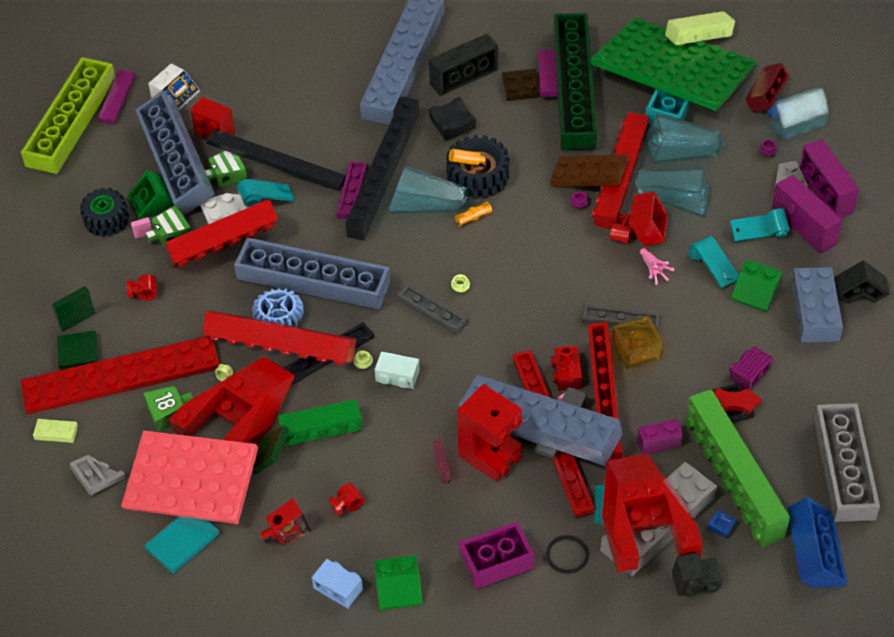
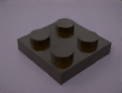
M536 69L502 72L507 101L541 98Z

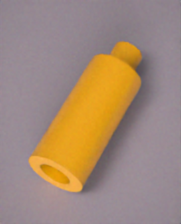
M452 148L449 153V160L457 163L479 165V163H485L486 159L479 152Z

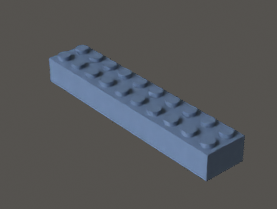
M408 0L361 100V119L390 124L401 97H407L444 15V0Z

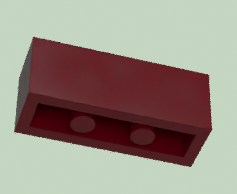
M782 63L765 66L745 100L753 112L768 110L773 106L790 77Z

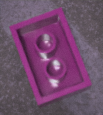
M518 521L459 542V556L475 590L534 568L535 555Z

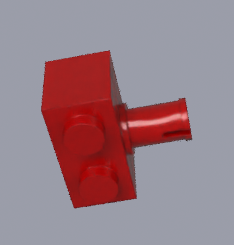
M578 346L554 348V356H551V367H555L553 383H557L558 391L567 390L568 387L576 390L582 389Z

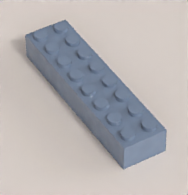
M162 90L137 108L136 113L174 205L185 214H188L215 195L175 101Z
M252 238L246 239L234 264L237 280L274 288L280 287V289L287 288L289 291L377 310L380 309L391 282L390 269L386 266Z
M480 375L475 377L458 404L460 407L482 384H485L522 408L523 422L510 435L604 466L623 435L619 419Z

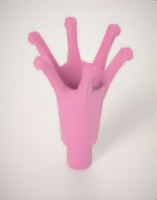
M642 248L640 254L649 268V279L652 278L653 274L654 284L658 285L656 274L659 273L666 281H669V278L666 277L662 270L663 268L670 271L675 269L666 266L669 264L668 261H661L651 252H648L646 248Z

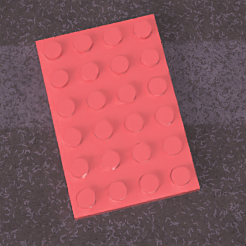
M143 431L121 507L127 510L238 524L259 447L256 444Z

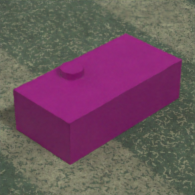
M823 139L803 145L799 168L814 193L840 218L853 214L859 188L851 179L849 172L843 168Z
M794 175L778 182L775 186L772 209H785L788 224L819 254L837 245L843 220Z

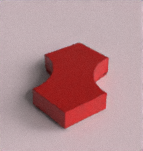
M717 388L713 392L725 412L740 411L749 415L762 403V399L748 388L740 392H727Z

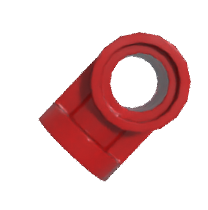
M621 214L617 222H614L610 233V240L629 244L633 233V228H630L628 222L629 214Z
M145 274L140 276L138 281L127 280L129 299H133L135 296L145 301L155 299L157 294L156 277Z
M353 483L343 485L337 492V498L334 496L328 498L332 510L338 517L343 514V509L346 508L349 512H353L361 508L365 502L364 497Z

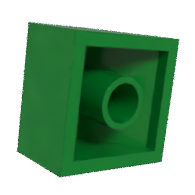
M146 170L127 195L139 220L161 214L173 204L162 174Z
M747 259L740 271L731 300L767 313L780 287L783 271Z
M416 555L374 560L380 610L423 605Z

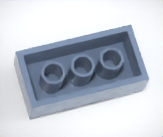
M832 267L794 268L791 286L800 342H840L843 325Z

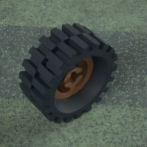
M473 135V139H469V136L464 137L463 142L460 139L457 140L456 146L451 145L450 150L453 148L479 152L481 156L486 158L485 163H479V165L457 163L449 160L450 151L447 152V181L450 183L451 189H455L457 194L460 195L463 192V197L466 198L472 195L473 199H478V196L486 199L488 194H491L493 197L496 195V190L501 192L503 186L508 184L509 154L507 148H503V143H496V139L493 137L491 140H488V136L483 135L482 138H478V135Z

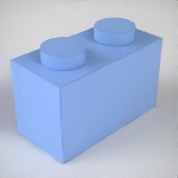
M328 559L312 576L314 589L347 609L363 590L362 579L355 572L350 573L338 562H332Z

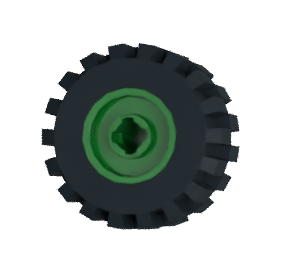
M101 188L98 191L96 189L93 190V193L89 192L87 198L84 197L82 199L83 203L80 204V213L86 229L90 233L93 232V235L98 236L100 234L101 237H105V234H108L110 237L113 236L112 233L114 232L116 234L120 233L119 230H123L125 225L128 224V208L123 195L119 194V191H113L112 188L107 190Z

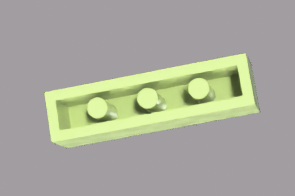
M724 11L668 20L665 36L675 45L732 36L735 20Z

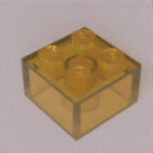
M649 315L613 326L612 342L626 369L663 359L664 343Z

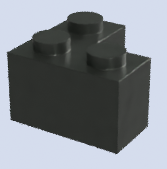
M864 260L834 277L837 297L847 304L862 295L873 303L890 295L886 276Z
M698 553L676 557L672 576L678 596L692 597L699 592L713 593L720 589L723 580L716 557L700 560Z

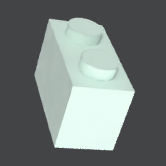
M381 351L375 367L376 382L414 389L420 371L419 359Z

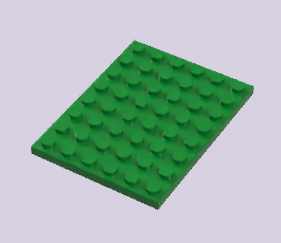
M636 17L591 58L590 62L594 66L717 111L757 66V61L752 60L750 57H744L733 51L721 49L719 46L705 43V41L675 45L665 36L666 28Z

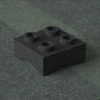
M457 97L445 105L429 108V118L444 140L476 129V118L468 111L461 97Z

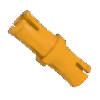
M489 202L476 207H470L466 212L456 215L455 221L458 226H462L472 220L476 221L479 217L491 213L492 207Z

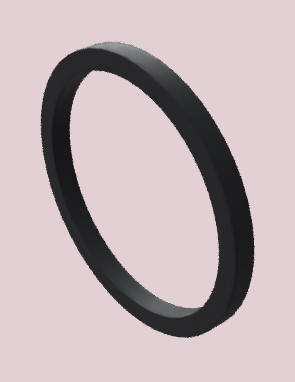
M563 535L553 539L546 550V558L549 565L554 570L565 574L580 571L587 564L589 557L586 544L581 539L571 535ZM566 539L578 542L585 550L586 556L583 563L574 569L557 567L549 556L550 549L556 542Z

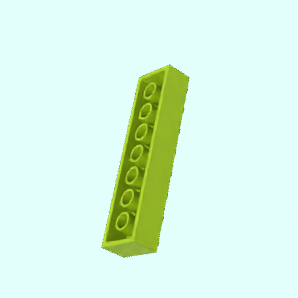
M81 57L21 151L25 167L58 174L111 88L116 77L113 64Z

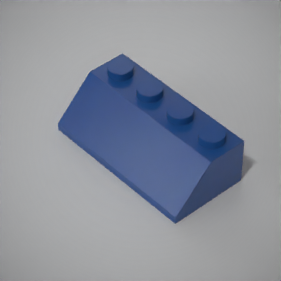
M808 497L787 507L792 530L791 537L796 552L795 558L799 568L798 575L801 581L813 588L848 585L832 511Z

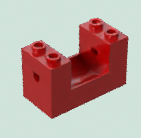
M482 384L457 409L459 457L496 482L501 477H505L510 467L514 463L517 464L522 458V444L509 436L523 422L522 408L490 387Z

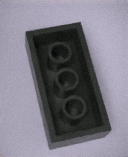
M486 33L429 59L430 85L440 96H443L497 71L498 44Z

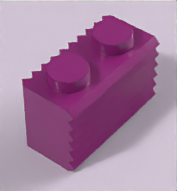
M753 346L749 351L745 350L740 357V361L738 363L734 362L731 365L729 380L735 384L740 383L743 389L748 388L751 390L766 372L770 370L773 357L756 348V346Z
M677 419L659 422L658 424H647V426L643 427L640 426L638 428L637 443L641 454H651L681 447L683 432Z

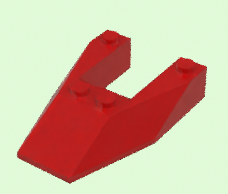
M263 357L183 404L169 418L173 432L177 435L194 436L209 418L216 414L234 426L222 440L257 445L272 429L295 376L266 357Z
M648 454L608 460L602 522L616 572L638 569L639 553L633 531L668 525L678 556L698 553L699 558H701L703 543L698 527L685 502Z

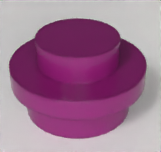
M767 139L761 143L759 150L763 155L772 156L777 153L778 147L775 141Z
M582 191L575 192L571 197V204L575 208H584L589 203L588 196Z

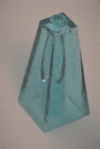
M656 114L645 137L652 164L718 157L724 147V140L721 137L720 131L662 114Z
M405 165L388 213L458 212L460 205L464 206L467 196L464 195L466 187Z
M703 166L639 170L638 177L635 178V186L639 189L640 194L654 191L661 203L702 218L706 217L710 188Z

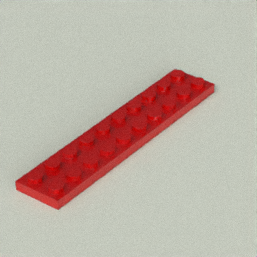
M205 336L21 379L25 411L28 415L214 371L218 368L219 361L213 339Z

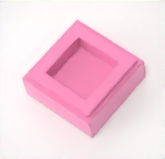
M149 217L131 222L135 239L146 236L145 233L152 230Z

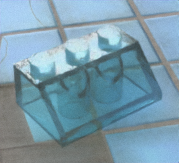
M819 86L774 103L771 128L781 141L827 125L829 109L823 88Z

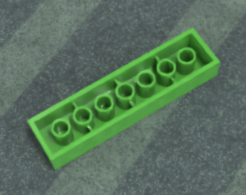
M710 389L690 396L685 423L689 429H692L697 444H701L706 459L710 460L713 464V470L717 476H720L725 491H729L732 496L734 506L741 511L744 523L750 526L755 541H759L762 548L784 540L790 516L713 391Z

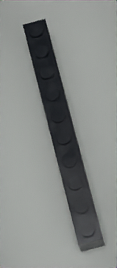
M401 97L345 222L348 238L365 240L419 117L418 99Z

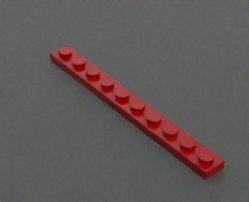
M531 350L513 354L512 360L524 390L550 397ZM558 451L552 461L574 517L578 518L595 513V507L574 455Z

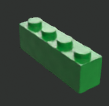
M357 399L278 415L280 426L284 425L289 428L284 446L315 441L329 436L334 437L339 434L352 433L363 429Z

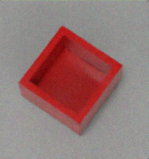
M201 97L190 109L194 133L198 137L208 139L214 129L230 135L235 134L231 108Z
M652 191L634 195L633 203L631 204V215L628 219L630 228H633L637 239L641 241L644 247L664 243L668 214L656 193Z

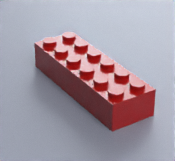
M268 199L167 241L164 248L172 266L182 268L188 265L192 259L198 261L205 258V255L211 251L212 254L222 251L225 245L229 244L231 247L240 243L244 237L246 239L253 238L261 230H263V233L272 230L278 218Z

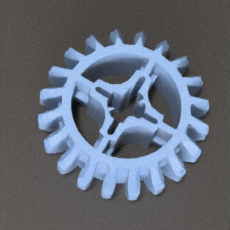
M280 287L278 290L271 288L270 292L264 291L263 295H258V299L254 300L252 315L254 319L298 327V322H302L304 314L303 302L300 300L299 295H295L294 291L289 292L287 288L281 290Z

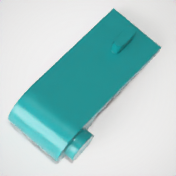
M244 179L237 185L241 199L247 207L258 204L262 198L290 202L295 200L287 184Z
M782 208L769 211L766 215L729 221L734 242L772 236L782 238L787 236V233L790 231L786 211Z
M709 235L689 246L688 253L691 259L696 261L703 260L721 289L737 281L738 273L712 236Z

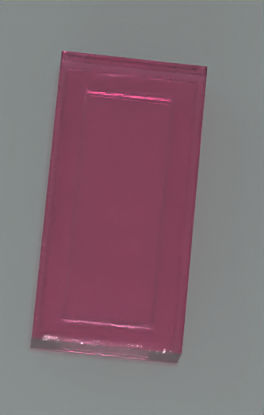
M441 438L433 441V448L442 483H451L450 469Z

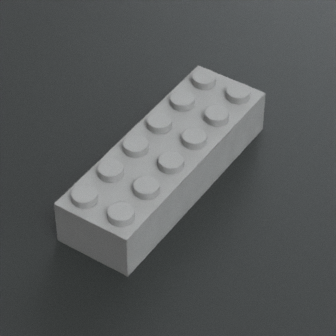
M858 403L817 405L814 423L834 522L876 520L880 504Z
M684 462L667 478L685 502L693 519L715 500L717 485L687 462ZM669 525L633 531L639 553L638 569L626 571L630 576H634L673 539ZM605 534L601 539V552L613 561Z

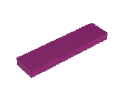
M538 50L540 96H558L555 50Z
M118 70L99 114V122L116 124L135 79V72Z
M349 162L336 213L337 218H348L365 180L368 168L367 162Z

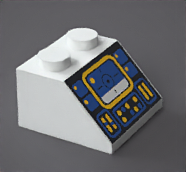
M173 64L166 67L148 83L151 97L164 90L175 101L178 110L200 92L188 74Z

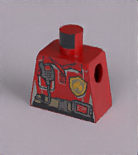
M292 498L266 517L270 527L260 532V535L265 543L277 537L280 544L285 545L310 533L312 530L296 501Z

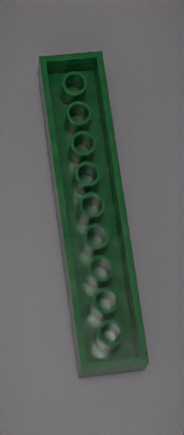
M588 13L554 14L553 30L558 87L561 150L596 149L597 128L592 64H590L591 51Z

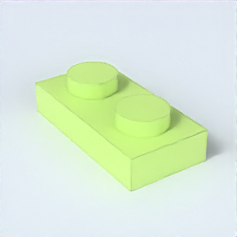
M38 419L33 437L34 440L73 443L78 425L77 422Z

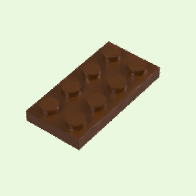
M627 155L560 156L550 180L551 186L619 185L628 162Z

